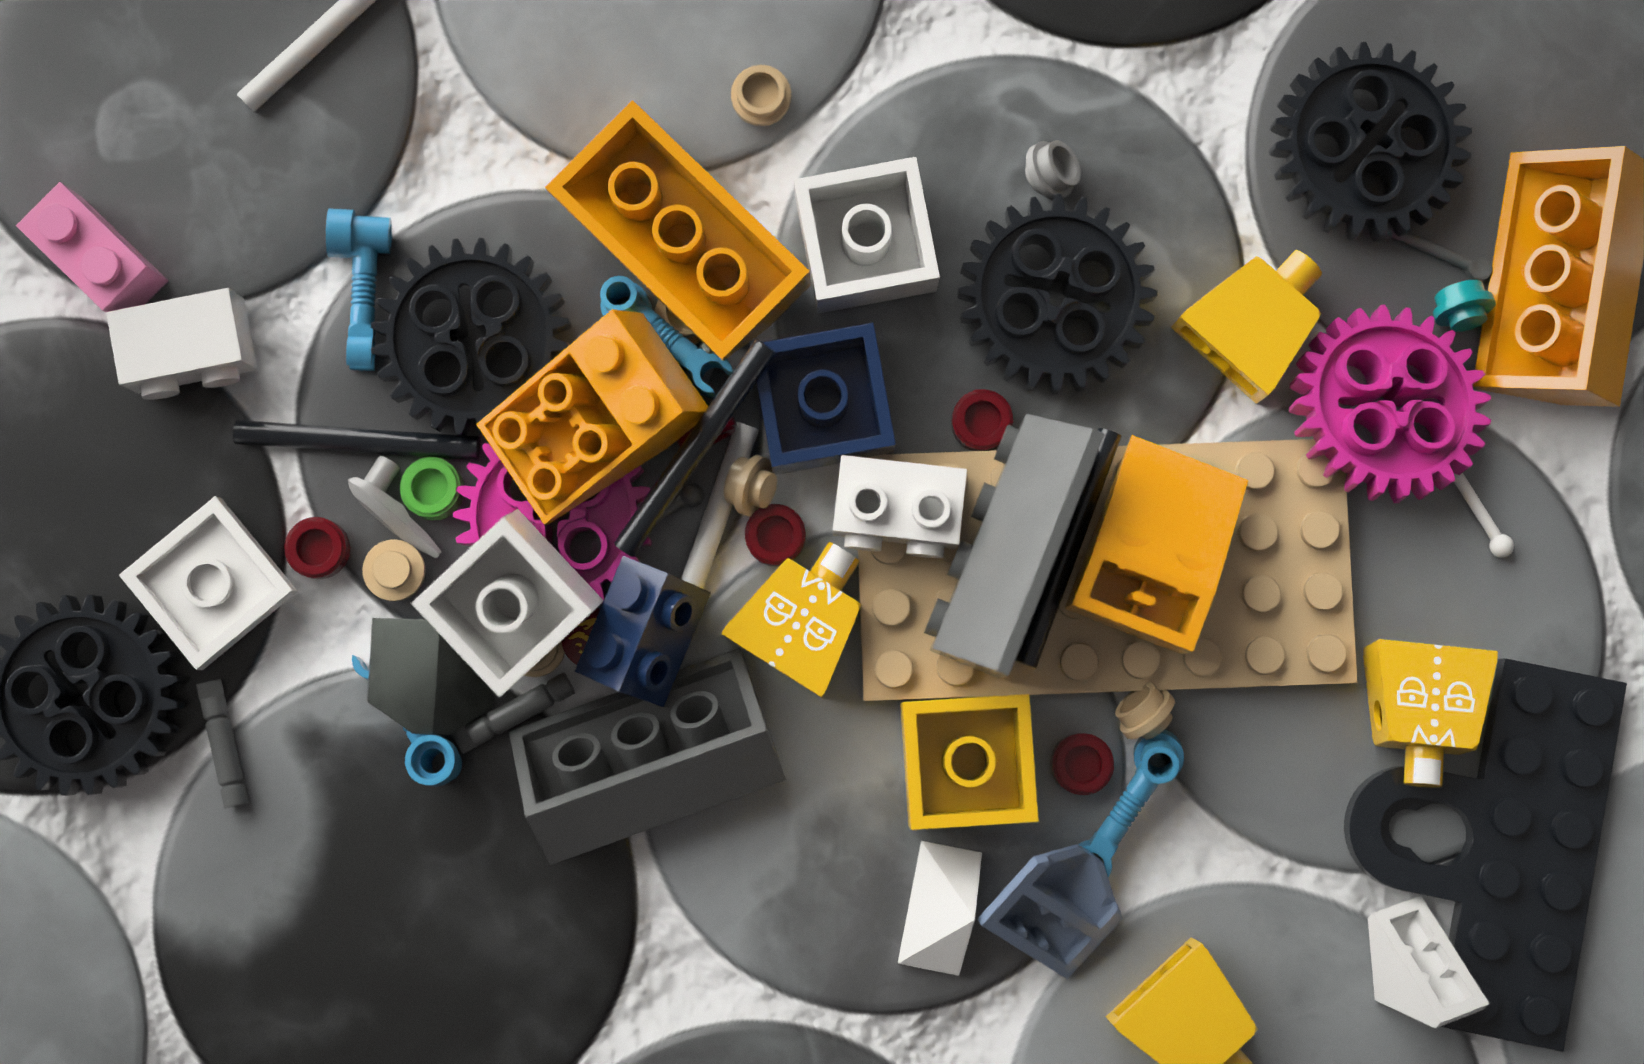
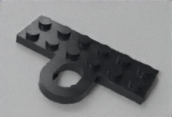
M1506 658L1498 659L1477 778L1443 772L1442 787L1409 786L1404 784V766H1396L1383 769L1371 775L1353 793L1345 812L1344 835L1350 855L1358 867L1371 879L1387 887L1455 901L1448 939L1486 997L1489 1005L1484 1010L1440 1027L1564 1052L1627 683ZM1430 804H1444L1453 808L1461 816L1466 828V841L1462 851L1453 860L1444 864H1430L1421 860L1411 848L1399 845L1392 839L1389 832L1391 818L1397 812L1404 809L1418 811L1420 808Z

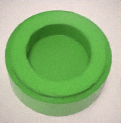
M425 457L415 461L405 470L400 482V494L406 507L419 517L426 520H441L451 516L460 507L464 496L456 490L458 486H465L459 471L450 463L437 457Z

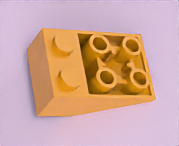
M612 309L476 425L544 525H547L667 449L697 424L708 408V405L645 315L639 312Z
M1132 435L1064 609L1176 653L1185 654L1193 652L1217 590L1248 480Z

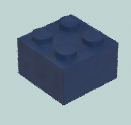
M874 323L763 342L777 352L757 380L774 474L778 475L840 464L841 455L866 458L894 454L896 443Z

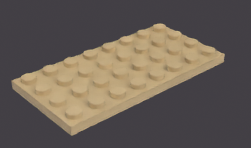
M1314 439L1159 445L1248 480L1215 596L1194 651L1185 654L1176 653L1064 609L1127 446H1118L1037 668L1014 661L1009 676L997 678L930 651L935 637L925 634L924 631L937 599L949 602L958 579L947 575L957 548H944L943 558L907 555V544L882 541L881 551L858 550V560H860L858 564L859 600L862 604L860 607L863 701L1145 691L1142 687L1147 683H1153L1159 690L1357 683L1347 492L1344 491L1346 473L1339 470L1328 478L1323 476L1325 467L1330 460L1325 455L1313 459L1306 457L1308 451L1316 444ZM997 450L884 454L866 457L967 469L959 544L961 540L970 544L973 543L981 521L971 517L984 482L996 486L1004 463L994 460Z

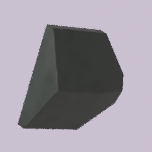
M372 618L367 702L383 712L412 734L451 735L493 707L494 691L426 619Z

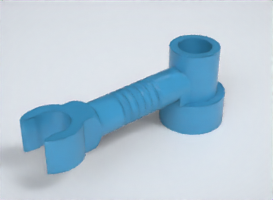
M328 209L326 219L327 256L332 258H352L353 282L351 286L353 288L351 292L353 294L351 295L352 306L350 307L346 365L350 366V370L374 371L375 356L371 353V348L375 346V331L371 328V323L375 322L374 300L376 296L374 294H376L377 253H391L392 220L391 217L356 216L355 210Z
M625 276L609 278L603 284L600 291L602 315L605 316L612 309L643 313L676 361L693 377L699 392L707 398L714 399L716 394L708 384L703 382V377L712 368H720L730 376L733 369L727 359L722 361L716 354H708L702 348H698L689 339L684 337L683 334H679V331L670 326L668 322L666 323V320L661 319V316L652 310L651 302L641 286L633 283L632 280ZM630 297L625 304L615 305L620 298Z
M352 655L354 670L360 676L368 679L369 670L366 663L360 657ZM403 727L404 732H406L407 737L412 743L406 752L405 766L413 780L423 785L438 787L449 783L459 775L462 769V759L451 741L436 736V734H412ZM442 752L445 757V764L439 772L435 773L432 769V761L437 754Z
M1164 730L1159 735L1148 740L1142 737L1138 738L1134 746V762L1137 769L1126 787V791L1120 796V800L1116 802L1113 810L1110 811V815L1106 817L1091 839L1078 844L1091 853L1098 854L1103 859L1108 877L1112 870V857L1127 833L1128 827H1131V822H1134L1138 812H1141V807L1145 806V802L1149 800L1159 784L1173 780L1183 767L1184 752L1182 744L1170 731ZM1156 753H1165L1171 758L1164 767H1154L1148 760Z

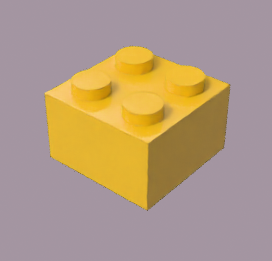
M1029 694L900 703L908 826L911 830L1039 822Z

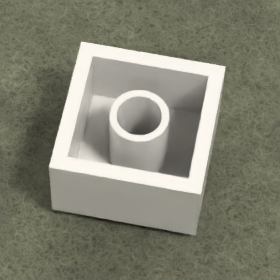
M916 157L794 179L795 199L817 314L937 291L940 275Z
M517 509L497 522L411 604L484 682L501 697L604 600Z

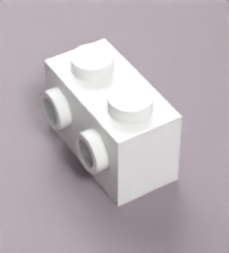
M230 288L106 312L119 385L135 393H141L142 399L154 400L172 397L180 393L179 385L202 381L203 387L209 388L232 385L240 381L239 373L257 370L245 299Z
M841 455L833 536L845 537L844 547L849 549L881 551L882 541L907 544V555L943 558L944 548L956 549L959 545L967 469Z

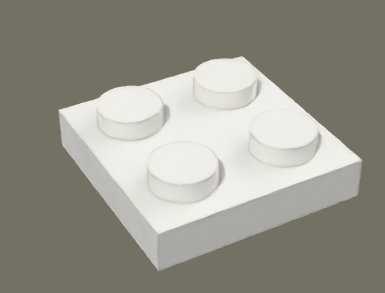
M214 496L119 574L196 670H204L298 592L224 500L217 496Z

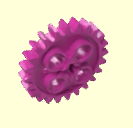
M1380 305L1371 314L1370 319L1362 308H1358L1348 317L1347 323L1338 317L1326 328L1327 334L1319 332L1308 344L1312 352L1306 351L1297 360L1295 365L1304 373L1298 374L1290 382L1289 388L1304 396L1295 400L1289 407V412L1295 415L1306 416L1307 421L1294 434L1296 437L1313 436L1316 444L1306 454L1308 459L1325 455L1330 460L1323 473L1325 478L1334 475L1339 470L1347 474L1344 491L1349 493L1361 482L1367 483V495L1370 501H1374L1381 496L1387 487L1393 503H1400L1408 497L1410 490L1418 500H1421L1434 491V486L1442 490L1456 480L1454 474L1460 475L1472 466L1473 462L1468 455L1473 456L1484 447L1485 442L1475 433H1480L1491 424V419L1475 411L1489 402L1491 395L1474 391L1473 385L1485 376V373L1482 370L1466 371L1463 363L1470 358L1473 351L1469 348L1454 353L1450 345L1454 340L1456 332L1450 330L1439 338L1432 334L1434 317L1429 316L1422 324L1416 326L1413 325L1411 308L1405 307L1396 316L1394 321L1391 320L1386 305ZM1406 365L1417 368L1423 375L1425 382L1420 383L1414 380L1408 373ZM1347 366H1353L1360 370L1365 377L1366 385L1354 381L1348 373ZM1381 396L1384 397L1383 401H1377ZM1423 399H1437L1441 404L1423 401ZM1338 402L1357 407L1354 409H1343L1338 405ZM1402 405H1404L1401 409L1396 411V407H1401ZM1414 422L1420 423L1427 428L1432 442H1427L1419 437L1415 431ZM1354 423L1361 424L1368 429L1372 435L1373 444L1366 443L1357 436Z
M484 443L482 448L490 460L487 466L483 467L474 463H468L466 466L471 474L478 479L476 486H458L456 490L462 496L471 500L470 508L453 512L454 518L470 523L471 527L470 530L457 536L456 542L460 545L473 546L504 516L519 509L551 544V526L548 524L544 525L528 500L516 501L513 499L510 492L512 476L491 445ZM641 465L601 490L592 500L585 501L570 510L569 520H561L557 526L559 553L603 600L606 597L603 585L608 581L612 583L622 556L640 562L635 556L631 557L614 545V541L639 507L638 503L642 502L651 490L650 487H633L632 482L644 472ZM580 532H596L601 541L600 553L589 563H576L570 554L571 541ZM648 537L642 547L651 546L653 541Z

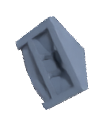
M1076 844L1033 856L977 919L981 926L1068 979L1123 920V917L1115 901L1103 862L1089 850Z

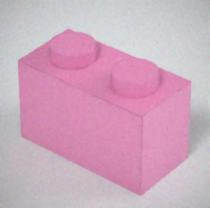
M61 182L16 225L104 312L144 305L168 282L84 198Z

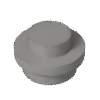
M1059 140L1052 141L1051 143L1041 141L1028 149L1025 173L1030 186L1037 193L1050 200H1054L1056 194H1061L1063 198L1068 196L1072 192L1073 186L1081 178L1080 164L1072 149Z

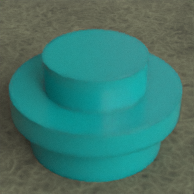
M1461 281L1445 287L1435 295L1434 300L1437 307L1433 311V317L1437 325L1450 326L1454 332L1471 330L1487 321L1486 314L1494 309L1496 301L1492 292L1485 291L1482 281Z

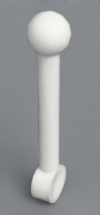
M1463 473L1460 475L1454 474L1456 479L1454 483L1491 540L1489 545L1491 553L1498 558L1508 557L1514 549L1513 540L1509 536L1501 534Z

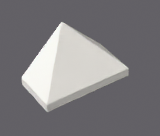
M921 840L898 964L959 976L975 920L982 852Z
M1422 896L1373 912L1369 916L1368 927L1375 1001L1433 1028H1438L1484 1010L1489 1005L1486 997Z

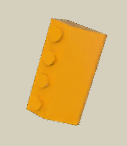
M633 100L545 186L546 190L722 361L767 330L810 287V271Z
M1626 146L1512 152L1510 154L1492 263L1493 269L1488 291L1493 293L1496 306L1486 314L1487 321L1482 324L1475 370L1484 371L1485 376L1473 385L1474 388L1559 405L1620 407L1644 260V159Z

